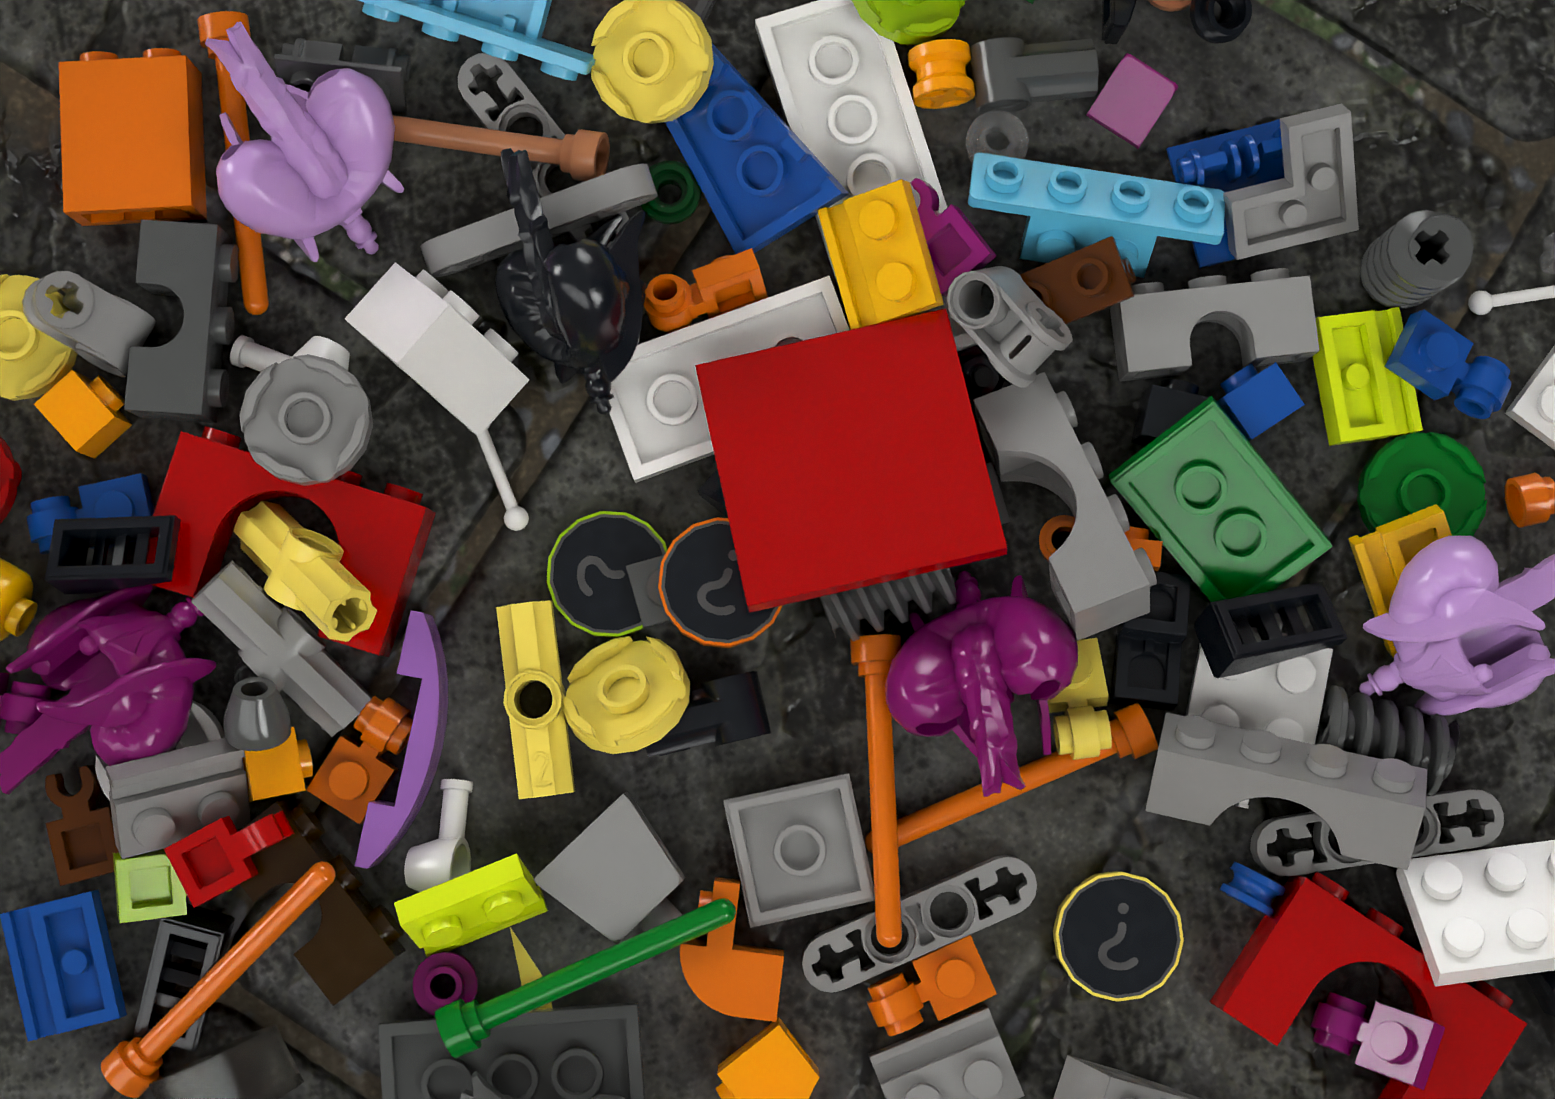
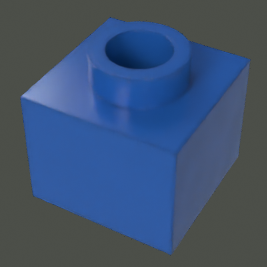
M1276 362L1258 373L1252 363L1220 384L1226 395L1217 401L1248 441L1254 439L1305 405Z

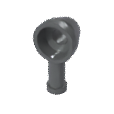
M241 661L234 669L236 685L233 687L224 715L225 739L231 746L245 751H262L277 747L284 743L291 734V719L288 707L273 681L258 677L244 661Z

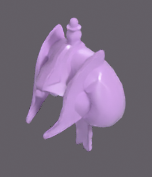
M241 21L236 22L234 27L226 29L229 41L207 38L205 45L215 52L230 73L231 81L236 90L244 97L261 127L271 136V141L257 139L243 142L228 114L224 112L219 115L225 134L232 145L222 154L216 167L218 193L225 208L237 221L255 232L294 239L313 262H317L319 259L314 236L328 231L337 225L344 227L348 237L353 242H356L355 245L358 249L364 248L366 253L375 254L379 248V245L374 241L377 238V234L375 231L372 232L370 223L361 215V207L374 194L380 184L397 193L404 191L402 184L388 170L392 160L395 124L390 104L383 90L371 77L350 68L326 72L315 80L309 92L285 84L282 78L276 77Z
M1449 535L1433 541L1420 550L1404 567L1392 595L1389 612L1369 619L1363 624L1365 631L1379 638L1392 641L1397 653L1394 655L1392 663L1379 667L1373 675L1371 673L1367 674L1369 681L1361 683L1359 687L1360 692L1369 694V696L1376 692L1379 696H1382V691H1392L1399 684L1405 682L1415 689L1426 692L1415 704V707L1419 708L1421 713L1427 715L1439 714L1442 716L1454 715L1474 708H1496L1510 705L1526 698L1539 687L1545 677L1555 674V659L1550 658V652L1547 646H1544L1538 632L1545 629V623L1532 612L1555 598V554L1542 560L1533 568H1524L1522 573L1499 583L1498 564L1491 551L1482 541L1472 536Z

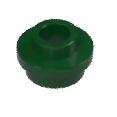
M662 161L651 166L649 171L657 195L659 190L668 184L679 187L682 194L680 199L672 204L663 203L657 196L655 199L641 205L643 211L651 219L662 224L671 225L687 220L698 208L701 198V189L690 168L677 161Z

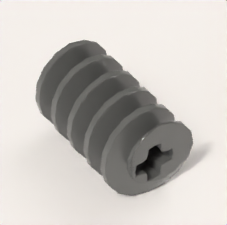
M1429 210L1408 214L1372 242L1361 257L1359 271L1363 287L1372 299L1385 307H1400L1402 310L1419 306L1465 274L1472 262L1474 250L1471 232L1463 220L1456 216Z
M950 568L819 597L835 638L836 629L841 627L852 641L860 639V620L863 618L877 632L883 631L884 610L890 609L901 623L908 621V601L914 600L926 614L932 612V592L938 590L950 605L957 603L956 588Z
M1332 685L1324 695L1315 745L1330 744L1346 752L1379 759H1399L1411 766L1428 769L1426 794L1434 796L1453 766L1459 745L1460 729L1459 723L1456 720L1448 725L1445 717L1439 714L1427 715L1423 718L1419 708L1405 706L1398 712L1397 706L1391 700L1381 699L1373 706L1369 694L1356 692L1348 699L1344 687Z

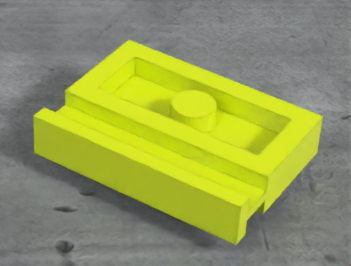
M1400 307L1382 311L1371 310L1315 318L1320 351L1312 357L1329 446L1423 431L1415 387L1385 367L1403 330Z
M517 853L394 902L400 926L420 949L424 948L427 957L438 952L453 950L548 911L541 888L536 886L533 876Z

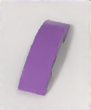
M412 610L410 611L397 674L420 678L422 682L395 803L384 800L368 802L354 865L366 869L378 865L408 831L429 792L437 771L444 743L448 713V676L444 650L433 616Z

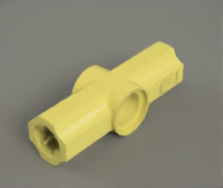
M260 501L251 510L241 512L233 532L241 541L240 548L268 576L264 585V591L267 595L287 607L302 611L329 639L349 642L354 635L361 631L369 630L377 609L370 601L371 592L340 563L344 550L339 544L320 533L303 528L280 504Z
M551 600L532 601L496 607L506 687L503 703L510 720L519 799L575 792L568 726L562 709L563 694L566 697V691L562 684L553 602ZM540 681L550 689L552 705L544 716L535 719L526 715L521 709L519 703L520 694L529 683Z

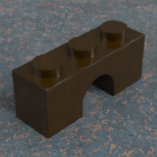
M290 800L277 801L242 829L270 814H276L283 810L295 834L250 856L259 874L240 885L251 900L256 902L269 897L286 883H296L317 862L324 861L333 866L335 869V879L317 898L322 911L319 930L307 944L294 953V956L334 1006L347 998L406 951L398 941L404 933L396 919L384 906L378 905L374 909L358 889L364 884V880L350 860L341 853L334 858L319 837L325 833V830L315 814L303 803L295 807Z

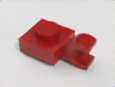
M283 810L276 814H270L240 831H237L230 816H226L164 848V851L191 904L195 908L257 876L259 872L250 856L295 833Z

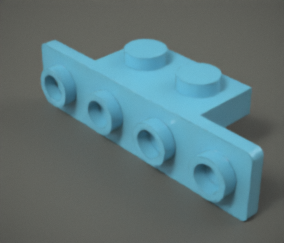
M358 0L364 2L362 12L372 17L399 22L400 16L403 15L423 22L421 31L439 39L457 42L461 34L482 41V52L504 60L517 61L519 54L542 61L541 71L561 79L576 81L578 73L584 75L591 73L592 66L595 64L596 59H593V54L542 38L552 0Z
M980 152L976 153L973 158L968 205L973 208L1028 216L1021 242L1020 259L1049 263L1113 236L1121 259L1127 258L1129 260L1135 277L1144 278L1157 236L1218 245L1224 234L1225 202L1223 197L1224 191L1220 189Z

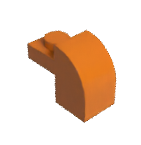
M715 877L713 892L700 890L698 908L717 899L725 898L734 904L736 915L729 924L708 932L707 940L692 939L680 945V962L684 977L694 994L713 1010L733 1017L776 1022L784 950L733 944L741 881L738 879Z

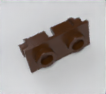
M1113 236L1020 274L1022 280L1045 306L1054 311L1065 324L1135 297L1131 287V283L1136 282L1135 273L1127 258L1121 259Z

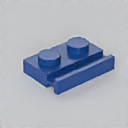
M99 889L0 914L28 1041L119 1019L127 1015Z

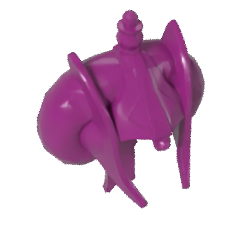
M961 571L957 576L958 580L954 583L958 603L956 610L938 616L926 624L917 613L909 615L915 632L906 639L890 664L885 683V697L892 717L908 733L920 737H940L953 730L966 747L977 757L983 796L988 797L992 793H1001L1002 782L1019 790L1026 787L1020 776L1016 756L1018 749L1017 738L1014 733L1013 716L1010 709V704L1014 701V693L1017 695L1030 694L1031 700H1036L1043 755H1051V723L1048 700L1057 696L1071 684L1078 666V645L1072 629L1055 610L1028 597L1021 575L1016 576L1013 580L1011 596L993 597L981 601V592L978 588L977 579L972 577L969 572Z
M152 585L111 591L103 597L78 599L62 605L47 614L38 623L26 647L27 651L7 665L5 669L11 674L30 667L33 673L40 674L47 686L56 690H70V692L56 702H38L36 708L43 714L32 725L22 730L12 744L0 753V787L3 793L9 795L28 776L36 773L40 767L52 759L60 749L68 748L71 741L85 733L88 729H90L95 752L109 766L170 752L175 749L187 729L194 696V682L211 673L217 667L216 662L208 659L186 658L184 651L178 643L181 639L180 633L184 628L192 626L198 616H204L191 602L192 599L189 596L185 597L186 601L175 604L171 612L163 615L142 607L153 589Z

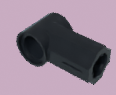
M757 671L708 681L701 684V689L690 691L689 703L679 723L661 740L645 747L648 757L688 750L690 747L714 742L715 746L770 734V724Z

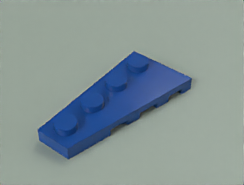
M712 43L714 65L707 90L693 109L677 119L665 123L735 254L751 248L756 253L817 215L818 209L830 207L849 195V192Z

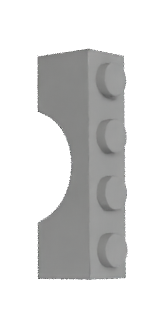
M1045 372L1036 375V379L1027 388H1020L1012 384L974 399L977 431L1001 482L1022 481L1045 487L1058 495L1068 505L1074 515L1075 523L1071 533L1061 547L1048 559L1051 588L1074 633L1076 641L1149 613L1150 587L1157 584L1153 566L1143 548L1133 551L1124 533L1130 530L1124 507L1116 494L1106 497L1098 480L1103 478L1100 460L1090 442L1080 444L1073 430L1074 427L1078 426L1076 414L1066 392L1061 391L1055 394Z
M1166 713L1145 811L1210 826L1223 811L1241 801L1261 797L1286 799L1311 809L1324 819L1337 839L1342 856L1408 870L1426 808L1428 769L1411 766L1399 759H1379L1346 752L1330 744L1314 745L1286 739L1265 730L1249 731L1217 724L1200 716H1180Z

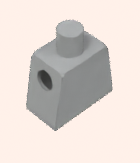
M628 792L623 793L533 879L544 891L616 944L637 924L644 931H647L682 915L666 897L684 880L685 876L634 798Z

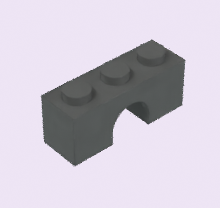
M141 220L135 283L152 295L179 297L184 309V320L179 333L167 344L158 347L130 346L124 410L140 418L217 423L218 407L224 408L227 404L229 375L226 369L221 368L223 344L230 345L234 335V312L232 307H227L229 282H236L239 274V248L236 244H232L233 238L219 225Z

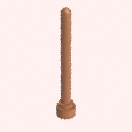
M392 115L395 124L394 141L501 156V151L511 148L514 153L518 150H526L529 161L560 165L562 172L570 173L573 180L583 182L604 175L607 171L610 144L609 137L605 132L579 129L575 135L566 134L563 139Z

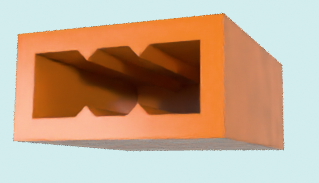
M152 48L143 51V57L119 59L118 55L110 52L92 51L82 53L80 61L59 62L63 212L81 226L141 223V220H207L202 73L186 55H181L180 51L174 49Z

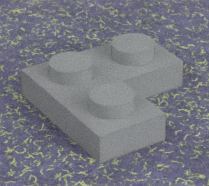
M1342 103L1280 118L1284 178L1223 193L1228 248L1236 260L1359 230L1351 111Z

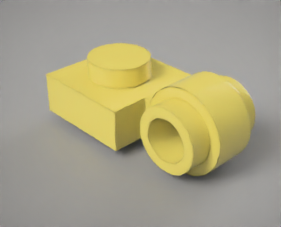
M1098 638L1077 641L1078 666L1072 682L1057 696L1048 700L1050 713L1065 711V715L1053 717L1054 738L1058 754H1070L1072 760L1099 757L1100 750L1111 749L1112 747L1111 728L1107 711H1094L1093 708L1107 706L1109 698Z

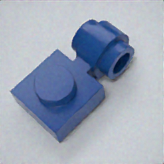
M1425 309L1410 314L1385 365L1387 369L1433 400L1449 396L1450 391H1452L1456 396L1454 400L1455 407L1462 413L1477 419H1487L1492 412L1499 411L1512 385L1508 378L1510 369L1495 358L1477 356L1472 363H1466L1465 360L1472 348L1473 342Z
M139 473L79 486L82 509L71 507L69 496H56L36 500L30 503L32 514L28 515L26 520L31 543H38L40 554H49L55 519L153 516L154 506L148 477ZM110 544L109 548L115 547V544Z

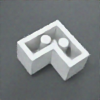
M395 262L345 318L350 325L478 437L529 381L511 363L519 353L493 329L490 328L484 335L476 330L472 324L480 316L451 290L448 291L424 269L414 277Z

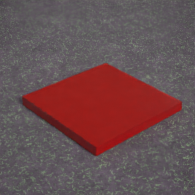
M946 308L695 365L749 613L1007 555V544Z

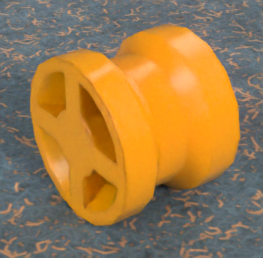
M940 39L916 45L909 50L907 54L910 69L916 73L917 83L912 88V99L915 106L924 109H943L959 106L974 98V82L967 76L966 66L971 60L970 46L967 42L956 39Z

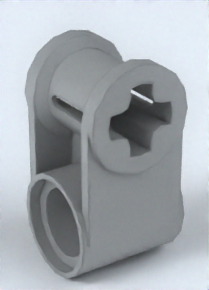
M996 266L964 272L956 277L949 287L947 303L949 312L954 320L964 328L986 353L996 371L1006 380L1020 388H1027L1036 379L1035 370L1055 350L1063 351L1073 341L1072 334L1064 321L1054 311L1045 306L1022 280L1021 276L1009 267ZM984 283L993 292L994 303L991 311L985 308L981 300V289Z
M56 271L33 282L26 289L22 300L23 313L28 322L37 330L73 349L79 356L98 368L124 378L128 372L130 346L143 347L157 322L150 314L138 306L104 291L80 275L70 271ZM61 289L66 293L63 298V304L71 310L54 316L50 312L53 307V301L46 297L45 294Z

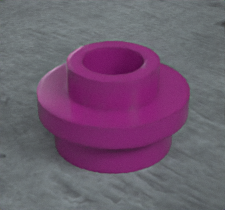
M450 951L435 953L427 957L415 971L412 986L414 997L420 1007L435 1016L436 1009L458 999H463L465 1003H468L475 999L478 990L476 970L468 959L458 953ZM446 973L453 977L456 989L452 996L443 997L436 993L433 981L437 974Z

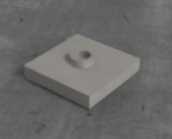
M849 773L723 800L750 928L875 901L874 885Z

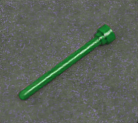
M717 899L482 1004H479L477 1000L465 1003L463 999H458L435 1010L436 1024L441 1038L453 1058L461 1057L481 1048V1040L491 1035V1028L729 924L736 915V908L728 899Z

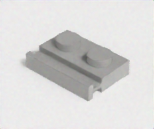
M224 738L106 767V775L110 784L109 798L115 845L121 858L125 859L166 848L226 816H230L236 829H241L251 822L247 775L243 768L244 750L231 746Z
M987 1005L868 1054L886 1099H1019L1025 1096Z

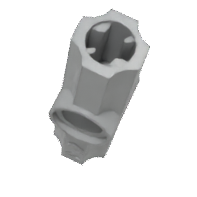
M233 560L221 569L192 598L191 602L240 648L238 654L246 665L258 677L273 681L279 692L283 690L331 737L352 722L371 700V694L324 650L327 646L321 637H318L317 633L292 609L287 606L281 608Z

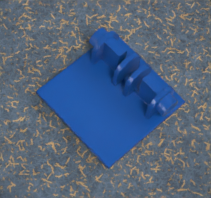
M1280 119L1166 149L1175 183L1229 192L1284 178ZM1225 216L1224 234L1220 244L1213 245L1192 241L1199 269L1236 260L1228 248Z

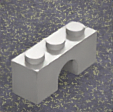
M1278 268L1255 272L1250 275L1251 282L1227 284L1226 276L1214 275L1188 281L1189 289L1164 291V285L1161 282L1132 285L1135 297L1110 307L1119 382L1183 374L1192 366L1190 350L1192 329L1195 325L1205 322L1221 324L1233 332L1240 345L1243 368L1251 363L1254 367L1272 365L1275 362L1277 364L1306 361L1320 351L1310 275L1290 278L1289 269Z

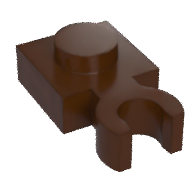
M94 765L79 767L82 787L76 795H72L66 790L62 774L48 775L45 779L47 796L55 805L61 807L63 814L62 819L45 823L60 886L114 872L113 853H119L115 845L111 806L97 809L95 799L100 793L101 786L97 779Z

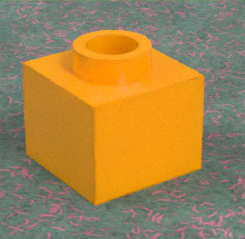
M71 370L34 403L35 407L76 452L94 459L132 426L119 411L125 405V400L100 375L92 381L88 377Z
M291 727L289 738L277 747L262 751L244 750L243 768L247 775L249 802L306 791L304 778L313 776L312 759L307 740H297L294 727Z

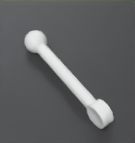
M1555 285L1494 295L1489 294L1487 291H1476L1470 296L1468 306L1473 313L1484 315L1489 313L1492 307L1555 298Z
M489 425L477 438L506 508L504 523L511 530H522L528 524L529 516L527 511L518 506L489 434Z

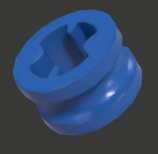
M1234 861L1230 867L1234 873L1232 881L1222 883L1219 890L1252 909L1272 917L1275 912L1271 905L1272 899L1278 895L1283 896L1286 888Z

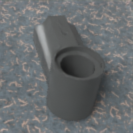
M1001 37L984 40L970 47L972 80L975 86V109L979 114H1009L1024 110L1031 106L1033 102L1095 97L1098 92V58L1092 39L1025 45L1024 40L1020 38Z

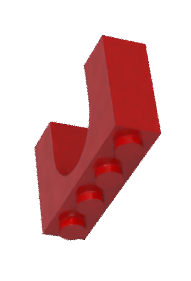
M206 426L201 437L181 431L153 516L175 515L181 520L173 577L171 582L151 585L193 598L219 572L229 540L241 512L251 510L260 501L267 502L284 497L310 500L324 511L336 530L339 545L344 550L340 563L371 592L370 601L377 609L369 630L359 632L349 642L329 639L320 629L317 636L372 654L390 657L436 514L429 508L420 505L423 494L391 483H386L383 494L360 487L363 476L352 471H347L330 482L306 486L280 480L256 463L250 452L239 449L242 438ZM158 537L150 538L147 564H154Z
M1316 872L1311 880L1299 875L1290 876L1283 886L1286 888L1283 896L1278 895L1272 903V908L1275 910L1273 916L1268 917L1265 915L1210 1000V1003L1267 1041L1278 1046L1314 988L1325 976L1339 967L1355 962L1381 963L1392 970L1405 985L1412 1000L1414 1014L1445 1027L1425 1089L1421 1090L1390 1078L1378 1099H1481L1528 1024L1508 1011L1514 1001L1482 980L1478 981L1474 988L1467 983L1435 987L1422 948L1418 952L1399 939L1404 931L1402 926L1373 908H1370L1365 916L1344 903L1350 893L1319 872Z

